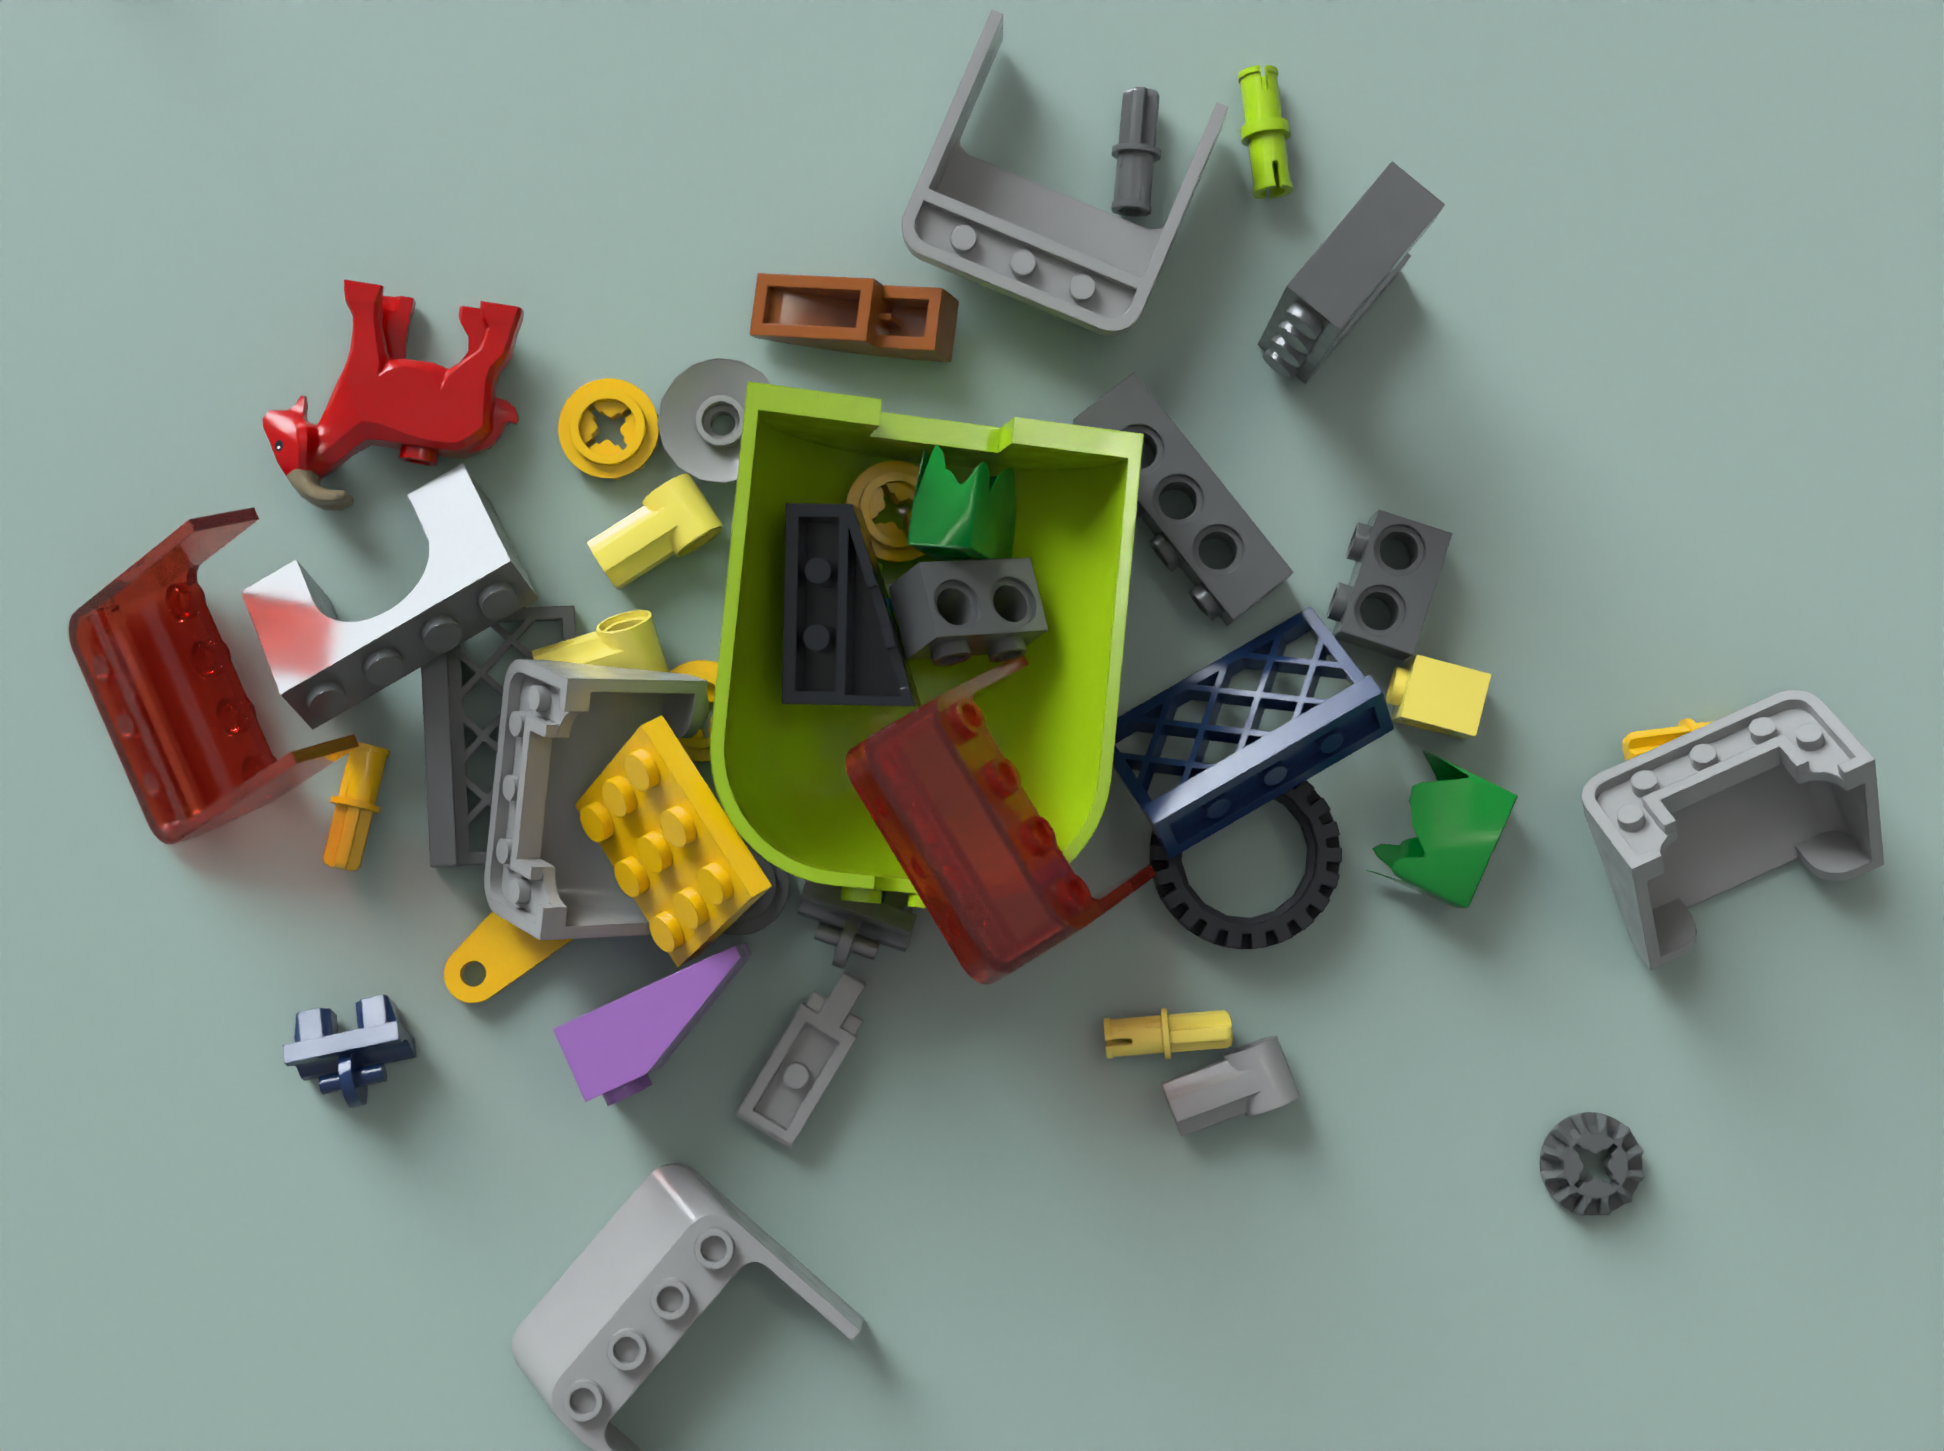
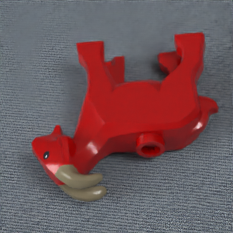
M344 279L345 302L353 316L350 351L345 367L337 380L318 425L308 421L307 397L303 395L299 397L296 404L289 410H271L263 417V428L276 461L294 489L302 498L318 508L332 511L344 510L353 505L354 498L351 495H347L346 491L325 489L321 487L320 482L324 477L341 467L352 456L370 446L399 449L400 460L424 466H437L438 456L465 459L483 450L491 449L501 438L505 427L510 423L517 425L519 421L515 407L507 400L495 396V387L500 372L512 359L517 336L524 317L522 308L480 301V308L460 306L459 320L469 337L468 353L460 363L448 369L433 362L407 359L406 348L416 305L414 298L383 296L384 286Z

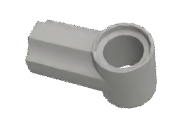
M1277 1035L1233 1049L1223 1055L1224 1060L1161 1083L1181 1137L1217 1125L1222 1121L1245 1113V1116L1250 1117L1277 1109L1300 1097Z

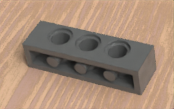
M1134 372L1073 419L1074 425L1144 434L1143 443L1152 450L1154 462L1149 467L1140 469L1136 519L1140 517L1156 536L1149 541V544L1163 564L1172 572L1180 567L1195 585L1189 591V595L1210 621L1219 616L1226 626H1229L1294 573ZM1168 490H1180L1186 493L1193 504L1192 514L1180 520L1167 517L1160 509L1159 496ZM1207 539H1219L1225 542L1232 553L1231 565L1221 570L1207 567L1199 556L1200 543Z

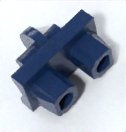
M382 994L363 998L356 1002L358 1029L342 1033L338 1032L337 1015L330 1008H315L298 1012L295 1023V1042L282 1045L284 1064L288 1067L295 1065L301 1079L304 1081L319 1078V1088L322 1095L342 1091L349 1107L354 1108L365 1105L368 1098V1085L387 1081V1071L384 1064L417 1057L415 1039L402 1027L396 1004L388 995Z

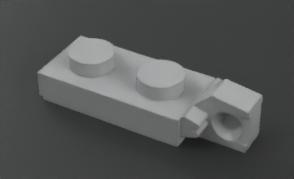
M845 970L828 998L813 991L807 1003L801 1004L735 1115L789 1148L792 1147L858 1037L856 1032L864 1020L852 1014L851 1010L865 989L866 982Z

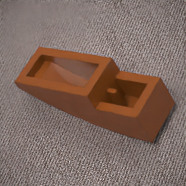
M758 273L749 335L758 339L831 351L910 360L951 362L959 300L943 288L883 285L874 278Z

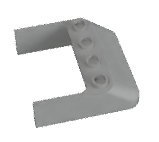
M991 10L902 218L904 243L910 253L921 261L1087 330L1109 337L1125 334L1139 321L1161 274L1222 130L1228 106L1216 102L1165 225L1158 229H1147L975 158L967 154L962 148L961 136L1003 41L1004 14Z
M669 1163L654 1170L643 1181L519 1325L513 1336L512 1353L517 1365L559 1421L592 1451H642L609 1421L744 1265L757 1262L767 1266L851 1341L861 1331L864 1318L696 1170L685 1164Z

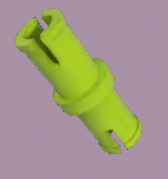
M1256 65L1240 71L1237 76L1241 88L1245 124L1240 128L1241 143L1247 146L1249 150L1253 197L1265 199L1267 197L1266 190L1270 189V199H1276L1293 192L1286 148V140L1291 136L1290 122L1282 117L1277 79L1279 75L1278 69L1275 66L1266 65L1264 67L1265 75L1261 76V66Z

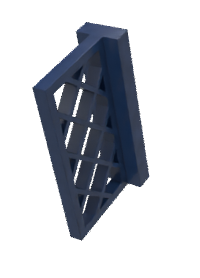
M1310 606L1117 718L1115 744L1135 732L1152 733L1153 736L1146 755L1122 753L1115 745L1113 768L1153 828L1159 843L1171 859L1394 730V726L1383 691L1370 675L1367 677L1363 675ZM1308 632L1317 641L1312 659L1283 656L1287 644ZM1327 655L1332 661H1326ZM1244 669L1263 670L1257 691L1228 687L1232 676ZM1277 672L1306 675L1300 696L1271 693ZM1320 677L1346 679L1351 685L1329 699L1313 698ZM1190 700L1208 702L1201 723L1173 720L1177 708ZM1222 704L1251 707L1244 728L1215 725ZM1265 709L1294 712L1291 721L1272 732L1258 730ZM1167 736L1195 739L1188 761L1160 757ZM1209 741L1238 744L1236 752L1216 764L1202 763ZM1132 770L1140 771L1138 777L1135 776ZM1154 773L1182 776L1177 787L1158 798L1151 800L1147 794Z

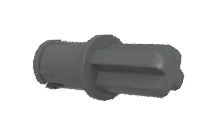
M1134 87L1124 91L1119 143L1112 146L1111 155L1117 159L1114 200L1111 210L1113 213L1123 216L1143 217L1151 214L1150 201L1154 162L1161 158V150L1155 147L1160 96L1156 90L1146 87Z

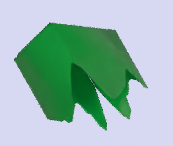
M936 444L928 461V454L925 448L912 504L907 544L931 556L936 561L1012 558L1016 520L1014 469L1007 468L998 476L989 477L990 473L987 463L981 462L963 484H960L950 470H946L942 449Z
M1423 750L1422 752L1430 764L1437 781L1420 782L1412 786L1409 804L1411 806L1412 827L1417 837L1406 839L1400 845L1380 844L1372 848L1376 856L1388 865L1394 875L1401 880L1374 871H1367L1394 880L1455 908H1468L1518 796Z

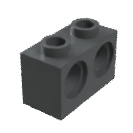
M1380 509L1369 519L1368 525L1358 522L1346 554L1347 559L1356 561L1349 584L1338 582L1327 612V618L1336 621L1332 633L1333 636L1338 640L1402 661L1413 656L1453 533ZM1397 539L1405 544L1410 555L1409 564L1406 569H1393L1383 562L1380 556L1382 540ZM1376 598L1387 605L1391 618L1385 630L1371 629L1363 622L1360 615V607L1364 599Z
M1030 557L918 562L889 586L906 660L932 659L935 666H949L966 661L971 656L988 655L990 662H1006L1027 653L1026 646L1049 630Z

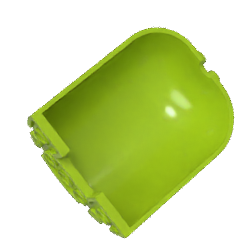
M748 381L710 734L711 773L721 806L742 839L766 861L782 871L814 883L842 886L841 900L881 904L882 890L908 893V907L947 910L948 897L966 899L1001 898L1032 889L1051 879L1070 864L1089 842L1104 813L1109 796L1144 434L1013 417L1002 427L888 413L881 412L882 399ZM936 444L944 452L946 470H950L960 484H963L981 462L987 463L990 473L989 477L998 476L1007 468H1013L1016 520L1012 558H1031L1049 629L1026 646L1027 653L1017 659L998 663L990 662L988 655L971 656L966 661L949 666H935L932 659L908 660L922 707L782 704L786 503L845 504L851 485L867 468L880 462L892 460L904 461L920 467L924 449L926 448L929 461ZM885 495L883 499L886 507L873 521L874 524L894 522L898 529H902L904 532L906 527L903 523V518L912 509L913 502L909 504L904 502L896 505L890 497ZM926 554L918 559L894 564L877 558V562L884 565L883 578L889 599L891 598L889 591L891 584L918 562H935L936 560Z

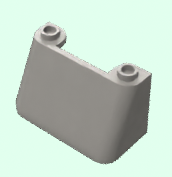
M516 659L510 664L503 687L484 872L486 900L490 909L496 915L538 940L651 935L648 920L634 898L625 894L620 888L615 877L614 867L599 843L591 840L585 833L581 825L580 813L576 809L575 804L642 724L662 715L677 738H692L696 735L708 717L707 680L689 674L552 660Z
M1787 690L1776 693L1600 772L1589 779L1582 790L1581 799L1584 814L1632 943L1650 970L1681 957L1690 951L1696 942V923L1687 908L1799 858L1815 876L1828 881H1846L1884 865L1875 759L1820 698L1813 693L1802 690Z

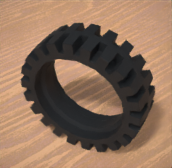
M1307 780L1273 799L1283 804L1300 824L1307 846L1305 874L1294 894L1277 909L1251 918L1228 916L1205 904L1189 885L1182 863V853L1170 859L1159 843L1154 830H1152L1149 846L1150 869L1155 888L1167 910L1184 928L1199 938L1227 948L1256 949L1269 947L1291 939L1296 934L1304 931L1324 911L1330 902L1329 898L1333 890L1336 889L1340 874H1338L1339 865L1342 862V848H1340L1338 837L1340 832L1337 822L1331 816V809L1325 799L1319 796L1314 790L1315 787Z

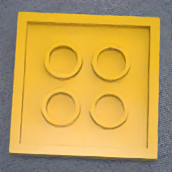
M662 715L642 724L575 804L576 809L580 813V821L585 833L591 840L599 843L614 867L615 877L620 888L625 894L634 898L649 922V929L653 940L660 949L669 953L677 967L698 957L772 887Z

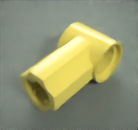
M681 474L665 482L645 497L642 501L643 507L587 542L597 562L618 590L671 556L681 557L693 552L712 540L723 530L724 525L690 474Z
M633 610L614 615L599 623L594 632L531 651L534 660H552L669 672L652 613L648 610Z

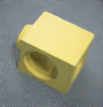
M1416 654L1406 660L1404 668L1396 666L1392 672L1386 693V703L1395 705L1391 720L1461 740L1476 737L1492 674Z

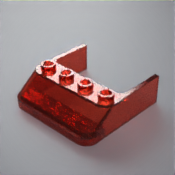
M254 507L189 519L72 614L69 621V641L78 665L145 819L153 834L165 844L170 845L195 838L272 803L359 746L355 735L352 734L291 751L277 760L273 756L257 720L255 707L245 693L231 661L230 650L219 634L206 604L204 591L197 581V572L203 562L259 520Z
M1024 655L1019 658H1013L939 695L852 747L846 755V770L853 787L960 965L972 979L985 985L993 984L1015 972L1085 928L1157 875L1149 864L1091 897L1086 883L1072 870L1057 845L1053 828L1037 812L1021 785V778L1016 767L1002 754L986 727L985 717L981 709L974 702L976 698L1028 666L1029 663Z

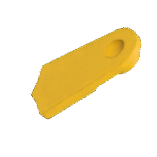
M492 911L448 958L444 968L446 987L455 998L463 1002H484L574 939L538 940ZM480 962L486 970V977L480 985L472 987L464 979V970L470 963Z

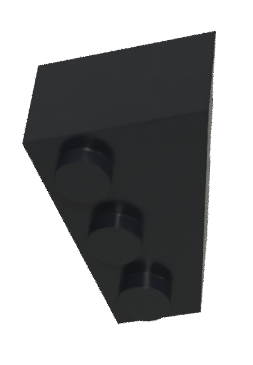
M786 503L782 704L922 707L909 662L905 658L898 626L862 510L853 504Z

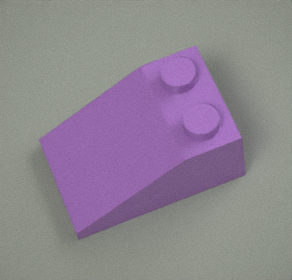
M748 943L734 945L554 1028L553 1031L585 1102L603 1095L607 1106H610L651 1086L652 1082L648 1073L664 1065L752 956Z

